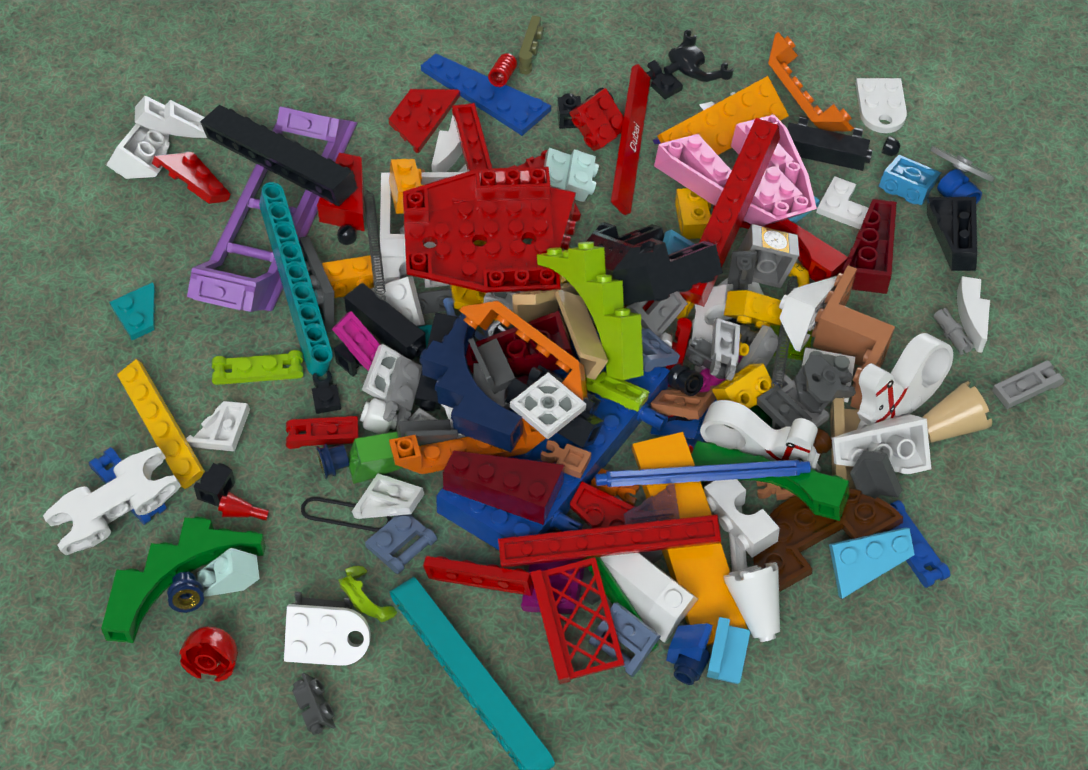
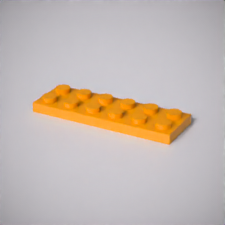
M766 76L662 132L657 137L660 143H665L699 134L711 149L719 155L732 148L731 143L736 124L770 115H775L781 121L789 115L771 80Z

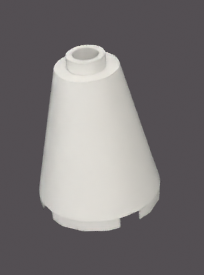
M776 562L765 563L766 568L763 569L755 565L730 572L729 575L723 576L724 582L753 638H759L760 642L773 640L776 638L775 634L780 632L779 571Z

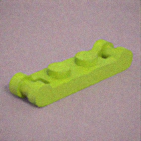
M293 350L288 354L238 358L216 356L212 359V368L214 369L212 383L220 385L302 378L304 375L303 367L301 366L303 353ZM283 365H291L289 368H283ZM232 369V372L226 373L225 370Z

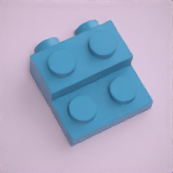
M898 155L885 169L879 187L884 189L886 193L905 198L909 203L922 205L927 197H929L931 189L938 182L941 172Z

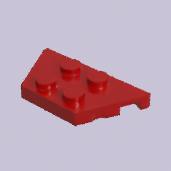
M410 89L389 117V125L400 133L404 141H408L413 146V150L416 153H419L460 97V90Z

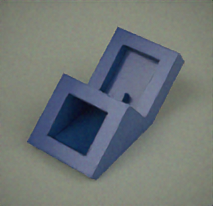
M705 623L678 626L669 646L666 661L675 664L680 654L701 661L710 639L713 625Z

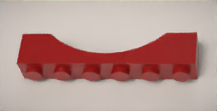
M789 219L763 226L798 235V259L802 266L808 270L809 278L815 282L835 277L842 273L848 257ZM743 220L740 228L749 229L751 224Z

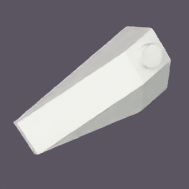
M136 123L117 146L106 166L126 179L156 177L163 166L157 168L152 164L154 156L167 154L170 134L161 133Z
M837 276L794 288L789 295L785 294L779 305V308L782 309L780 320L796 351L800 352L809 340L810 335L807 332L814 329L819 309L826 307V304H824L830 290H835L834 283Z
M640 553L600 557L642 621L661 635L659 639L665 643L698 598Z

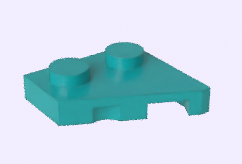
M153 282L109 302L132 341L155 330V286Z

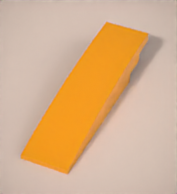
M683 432L632 444V451L639 470L695 466ZM701 481L642 485L647 499L646 506L648 512L654 515L653 522L712 515ZM721 543L662 550L671 578L698 598L685 616L687 625L705 623L713 625L707 646L714 644L719 617L730 619L729 626L747 629L746 623L724 582L723 576L729 575L730 570Z

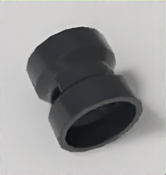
M683 364L673 366L667 378L668 384L671 387L680 390L688 396L696 395L701 390L704 382L702 374L691 370Z

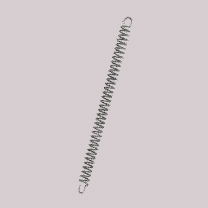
M372 194L373 196L371 197L373 198L366 199L369 196H364L374 291L375 295L381 299L382 297H379L376 291L383 289L382 291L385 293L386 290L374 194Z
M797 276L790 279L792 281H788L786 295L790 293L789 288L798 287V283L793 281L797 279ZM782 322L771 383L772 387L773 385L776 386L774 388L775 395L776 391L783 387L790 342L789 337H782L783 335L788 336L781 332L785 330Z

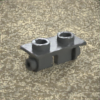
M732 251L727 284H733L734 291L748 290V284H752L757 252Z
M449 288L417 293L422 314L446 311L443 300L445 298H452L451 289Z
M695 337L688 347L685 356L688 357L692 364L698 367L704 366L710 370L712 344L703 338L698 339ZM721 363V368L717 376H715L716 378L722 380L725 378L727 364Z
M302 673L304 681L299 680L295 682L292 692L300 709L310 706L309 709L301 713L308 731L312 732L313 735H317L323 731L322 727L325 725L336 728L332 719L335 716L334 711L329 703L325 702L323 697L325 690L318 678Z

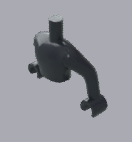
M689 29L684 32L683 42L677 48H672L668 53L672 64L664 67L666 75L679 70L683 74L702 82H709L720 78L729 80L733 76L734 69L727 70V63H723L720 70L706 73L699 68L705 63V56L695 46L697 36L690 37L691 30Z

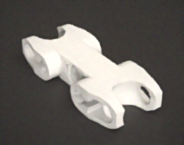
M159 447L127 457L114 467L113 471L117 478L92 493L88 487H78L62 496L46 511L43 517L50 526L73 521L71 531L58 544L63 554L69 555L97 545L111 534L108 526L110 522L134 509L137 515L148 514L162 506L166 500L178 491L181 484L174 475L155 481L151 480L152 472L166 458Z

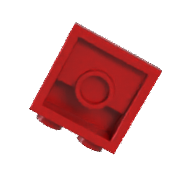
M606 88L569 112L573 124L580 130L586 145L593 151L604 147L622 132L624 117Z

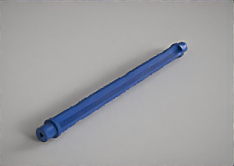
M785 460L606 471L604 474H596L595 478L596 486L620 487L772 476H799L800 473H810L811 466L809 461Z

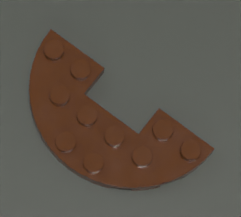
M849 488V498L840 521L813 514L801 499L794 496L779 505L769 515L780 528L778 542L754 556L753 563L754 566L757 565L761 569L766 568L765 563H777L779 592L812 574V567L800 552L842 529L850 539L887 532L902 524L903 516L878 497L874 499L862 494L860 490Z

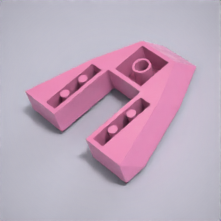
M775 115L759 118L779 125L780 140L744 217V221L759 226L779 222L817 209L807 170L787 127ZM754 120L736 124L731 147L738 155ZM699 134L659 144L654 167L715 206L732 171Z

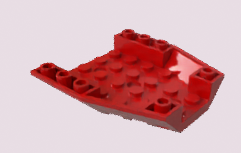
M549 167L474 169L403 191L407 275L484 293L561 289L560 275L550 268L537 264V254L547 253V249L555 248L550 207ZM531 238L535 242L533 244H525L523 240ZM476 240H482L486 244L483 246H476L473 244V242H475ZM427 242H433L436 244V246L433 248H427L424 246V244Z

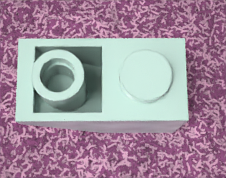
M229 548L197 572V581L203 587L204 597L243 591L260 579L257 555Z

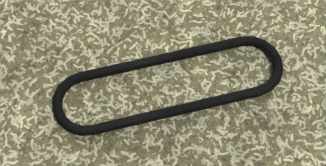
M311 497L306 499L301 505L302 515L310 520L374 532L381 529L314 517L305 512L306 504L311 501L354 508L356 504ZM387 516L388 523L391 520V516Z

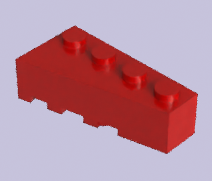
M550 187L554 247L562 248L563 252L569 249L571 243V236L569 235H574L576 229V221H573L576 192Z

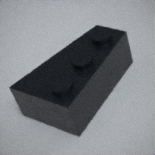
M927 197V217L951 271H976V197Z

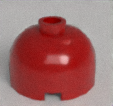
M204 626L193 631L184 641L179 655L181 654L180 663L187 673L195 678L201 679V673L215 675L214 681L219 682L226 680L232 675L237 661L238 649L235 640L229 633L217 627Z

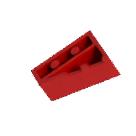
M339 152L335 163L342 167H348L353 171L358 189L340 206L320 197L317 203L319 222L336 226L351 225L355 230L365 231L362 157Z

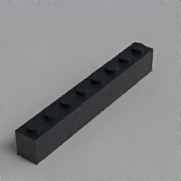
M218 105L200 121L208 139L337 206H340L358 189L355 175L348 167H342L332 159L320 156L316 151L309 150L298 142H293L282 134L275 133L266 126L253 122L249 117L237 114L233 109H227Z

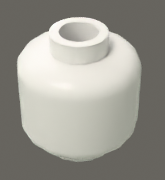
M374 398L370 402L366 401L359 421L363 422L364 429L377 434L388 433L389 429L395 430L398 415L395 414L394 419L390 422L384 420L383 414L386 403L383 400Z

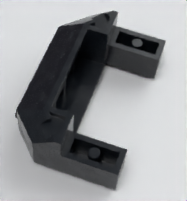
M606 222L601 223L586 241L594 242V246L604 247L606 275H612V279L623 280L624 306L651 300L662 301L668 299L670 294L674 292H685L692 289V285L699 282L708 283L713 281L715 276L723 273L716 244L702 241L668 255L666 244L663 242L664 233L662 227L651 224L619 236L616 226Z

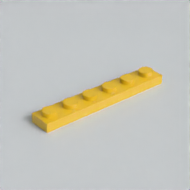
M135 359L120 371L117 376L156 445L164 453L165 460L173 475L178 479L181 487L186 489L199 480L205 471L142 362Z

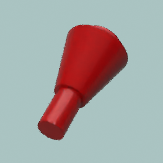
M228 492L227 496L222 495L218 511L222 512V517H254L267 520L269 510L254 507L251 503L231 492Z

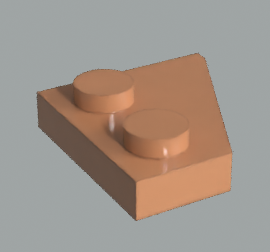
M710 386L708 392H699L694 396H688L675 389L662 390L651 402V408L666 416L674 415L685 417L689 420H699L716 399L712 391L716 386Z

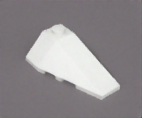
M911 414L886 419L832 438L834 464L854 467L863 451L887 454L894 472L912 474L931 469L926 418Z

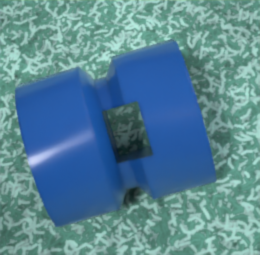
M960 169L950 171L940 180L937 186L938 192L943 197H976V204L982 197L980 189L970 182L969 178Z

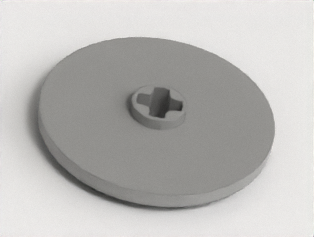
M932 146L930 151L952 162L954 167L966 173L970 171L991 182L995 179L994 176L972 165V161L960 155L956 157L935 146Z

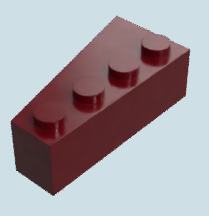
M872 199L861 229L856 236L855 243L842 269V274L848 265L857 269L852 290L887 294L892 276L897 202Z
M559 310L527 322L577 359L568 328ZM516 327L475 342L477 347L497 338L515 377L529 375L532 367L537 368L538 365L551 371L562 369L555 364L558 359L552 354L547 358L535 348L538 344L532 339L527 343L515 334L518 330ZM469 344L466 359L470 370L474 373V363H478V360Z
M454 450L443 470V489L544 525L563 485L565 465Z

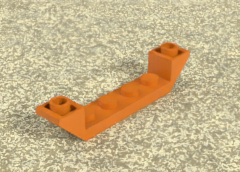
M777 32L774 36L768 64L818 129L852 131L854 128L849 123L852 118L844 108L839 110L833 104L823 112L818 105L815 107L812 105L815 101L807 90L805 92L801 90L803 84L796 76L792 78L790 75L793 71L788 64L798 56L793 49L796 45L789 36L784 38Z
M492 301L463 306L459 310L466 316L463 321L475 330L480 326L486 331L494 319H497L507 328L512 324L518 329L515 334L527 343L532 339L538 344L535 348L547 358L552 354L558 359L555 364L567 373L571 370L562 384L582 401L586 397L588 398L584 365L502 303Z
M522 418L523 434L512 452L470 437L419 446L416 435L390 439L389 444L395 465L419 474H427L444 470L454 450L511 457L526 454L546 438Z

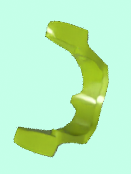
M353 566L345 569L347 576L338 579L340 588L348 595L356 610L370 617L377 618L380 622H385L397 614L394 607H380L371 602L362 591V581H356L357 578L367 573L363 566Z

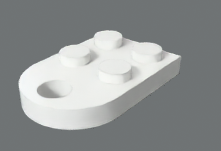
M901 78L856 79L855 84L860 117L864 125L879 133H892L899 130L904 125L907 116ZM880 120H887L890 124H882Z
M288 604L284 662L349 665L358 661L367 651L371 639L370 627L365 618L355 610L339 607ZM352 631L361 632L364 641L361 644H353L349 640V633Z

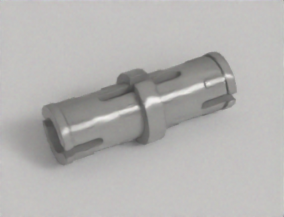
M947 308L938 310L933 318L945 332L943 334L945 338L950 339L960 355L964 354L963 350L965 353L970 352L974 345L962 331L963 327L961 324L956 323Z

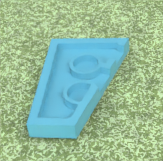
M905 527L829 544L839 597L843 599L914 556L910 528Z

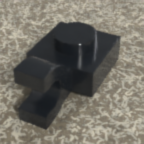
M656 60L648 63L647 67L650 71L646 73L652 80L651 87L665 100L683 89V84L672 74L666 75L662 73V69Z

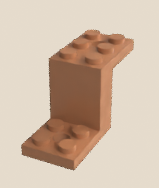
M848 265L843 274H838L834 283L835 290L829 291L824 303L826 307L819 309L815 319L817 323L811 336L815 338L813 347L822 351L855 357L854 364L861 366V368H857L853 377L854 383L852 386L855 387L856 394L852 396L850 404L851 407L860 410L862 402V392L859 385L860 374L871 363L881 368L887 356L895 326L845 307L850 298L857 271L856 268Z

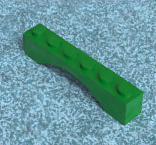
M697 441L691 454L695 466L773 461L764 456H754L743 453L738 449H727L711 442L704 443L701 441ZM811 469L810 473H800L799 476L737 479L738 481L766 482L782 487L801 499L813 514L840 521L849 498L848 480L836 475L829 476L818 473Z

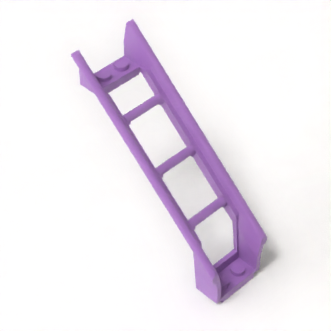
M280 107L278 119L272 131L282 135L284 131L326 140L328 142L321 156L326 159L330 158L335 162L339 152H345L357 122L303 112L289 107ZM258 164L255 165L210 260L192 268L187 297L236 310L249 312L258 310L273 311L283 289L273 252L233 243L249 208L260 209V199H255L254 197L267 172L266 168ZM305 190L297 208L288 206L293 217L292 220L298 240L299 237L307 236L318 212L317 203L320 197L308 190ZM228 252L272 262L267 273L254 279L216 270L218 266L223 264Z

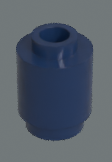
M705 648L701 661L680 654L674 665V677L687 685H693L695 681H698L711 657L708 648Z

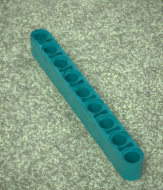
M268 182L262 187L259 207L307 370L310 374L317 373V376L320 377L329 370L333 357L332 349L284 190L278 183Z
M412 577L390 590L389 593L396 606L399 604L397 608L411 626L414 624L412 628L426 646H430L428 649L442 667L445 665L443 669L455 685L461 687L459 690L473 709L477 708L475 710L488 729H493L491 733L504 750L510 752L508 755L519 770H550L553 768L555 762L550 752L419 581Z

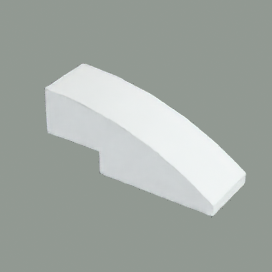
M144 96L135 106V123L175 136L207 138L200 122L205 117L172 100L163 105Z
M453 115L449 131H439L432 161V172H447L463 153Z
M962 276L957 289L959 316L970 342L974 345L977 352L982 353L988 335L990 300L980 298L981 279Z

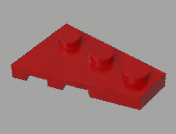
M193 152L154 156L152 161L154 166L157 168L163 166L169 171L168 175L174 180L179 178L187 183V189L208 204L229 200L230 192Z
M581 482L570 502V508L591 528L653 522L654 515L584 482Z

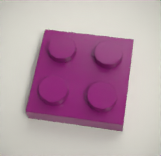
M567 560L529 565L528 572L540 569L544 571L578 561ZM585 567L580 568L575 578L582 581ZM573 570V571H569V572H567V573L570 574V575H572L573 572H574V570ZM561 574L549 577L551 586L562 592L569 580ZM573 581L566 595L579 602L581 585ZM535 589L532 596L523 595L521 603L523 611L540 612ZM553 592V595H554V598H555V602H556L557 599H558V597H559V595H557V594H555V593ZM563 598L557 607L558 613L572 614L576 605Z

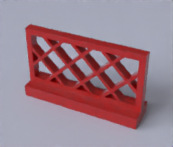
M595 557L544 571L540 569L530 572L559 684L625 666ZM592 565L594 576L589 585L575 578L580 568ZM573 570H574V572H573L572 575H570V574L567 573V572H569V571H573ZM561 574L569 579L562 592L551 586L550 576ZM573 581L586 588L579 602L566 595ZM595 581L597 583L598 590L592 587ZM589 591L601 598V603L596 611L582 604ZM553 592H554L555 594L559 595V597H558V599H557L556 602H555V598H554ZM563 598L576 605L569 619L559 614L557 610ZM579 608L593 615L586 629L572 621ZM602 608L604 609V613H605V616H606V617H604L603 615L599 614L600 611L602 610ZM597 617L608 624L609 629L604 638L589 631ZM560 619L566 622L563 629ZM569 625L584 632L576 646L565 640L564 634ZM587 634L601 642L594 655L579 648ZM609 635H611L613 644L606 641ZM604 644L615 650L616 661L605 663L597 658ZM567 646L574 649L571 655H569ZM577 652L591 659L586 669L574 672L571 661ZM594 661L600 664L598 666L591 667Z

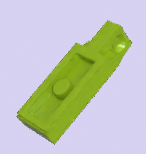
M604 371L598 375L596 380L586 378L587 390L600 395L604 399H610L619 403L627 409L638 412L649 397L650 392L625 380L607 377V373Z

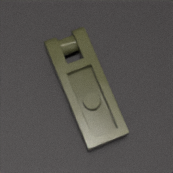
M532 15L519 52V72L521 74L527 75L531 73L532 55H537L539 46L537 41L538 39L542 40L544 27L541 26V17Z

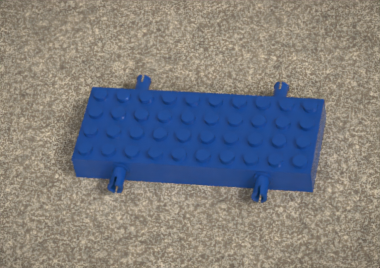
M571 340L572 345H573V348H574V351H575L576 358H577V360L580 362V359H579L578 354H577V352H576V349H575V346H574V344H573V341ZM606 365L604 366V368L602 369V371L600 372V374H601L603 371L606 372ZM655 367L650 372L644 371V376L625 380L650 392L648 400L638 412L627 409L619 403L610 399H604L600 395L593 393L596 398L601 400L594 415L604 421L594 444L582 448L559 433H555L549 439H544L526 454L509 457L543 462L541 460V452H553L546 449L548 440L556 442L562 449L565 448L566 444H570L591 452V460L581 479L564 473L563 485L544 525L444 490L443 488L437 494V513L499 550L498 539L552 533L555 528L562 532L582 530L583 524L566 516L571 509L570 502L581 482L588 485L591 484L595 475L607 465L641 421L651 425L658 431L663 430L667 424L668 417L653 410L651 402L662 390H667V378L670 370L664 367ZM563 369L554 370V372L566 378L571 370L568 373Z

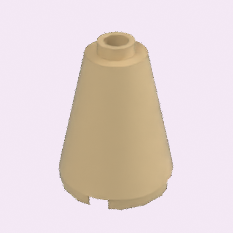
M971 382L962 383L922 417L927 419L929 443L985 430L992 426V418L987 420L985 413L989 412L988 406L975 386L972 388L968 387Z

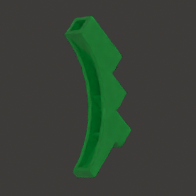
M185 517L178 546L168 542L160 544L151 543L144 572L132 568L116 570L101 627L106 641L134 643L139 626L148 610L160 595L173 583L172 578L176 574L192 572L201 566L207 565L229 548L257 556H264L266 546L263 534L255 531L236 532L225 528L214 530L211 520L204 517Z

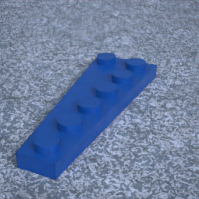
M434 54L421 65L422 72L449 89L460 90L462 98L470 103H475L476 107L521 136L551 111V105L507 85L495 87L489 82L487 76L441 55Z

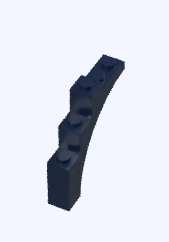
M462 314L461 317L455 320L452 330L443 337L441 343L433 340L429 347L422 351L420 355L422 373L424 376L437 380L435 391H437L438 403L453 408L451 420H453L454 430H458V433L512 452L523 434L522 416L503 408L490 399L477 386L471 376L466 363V355L469 347L468 340L473 337L476 330L463 321L466 316Z

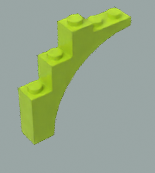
M580 242L578 247L569 248L563 252L562 248H549L547 253L537 254L538 265L550 268L562 275L584 300L594 319L602 347L608 359L606 363L607 377L627 380L644 376L641 314L631 313L629 308H624L623 280L612 279V275H606L604 247L594 246V242Z

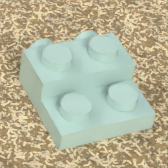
M549 148L546 152L544 167H549L550 187L576 192L575 200L584 202L589 194H593L596 187V182L592 181V177L596 176L599 164L595 163L596 156L575 149L570 155Z

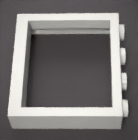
M421 172V185L465 172ZM381 173V256L403 257L406 256L405 234H391L389 173ZM427 242L424 244V246L427 248H433L436 246V244L433 242Z

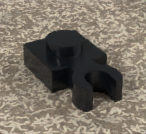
M326 371L327 378L325 380H319L317 373L313 374V383L316 388H312V395L316 414L341 410L337 384L332 385L333 380L330 371Z

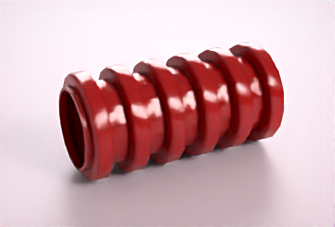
M508 53L502 54L488 74L489 82L495 87L506 85L517 67L516 58Z

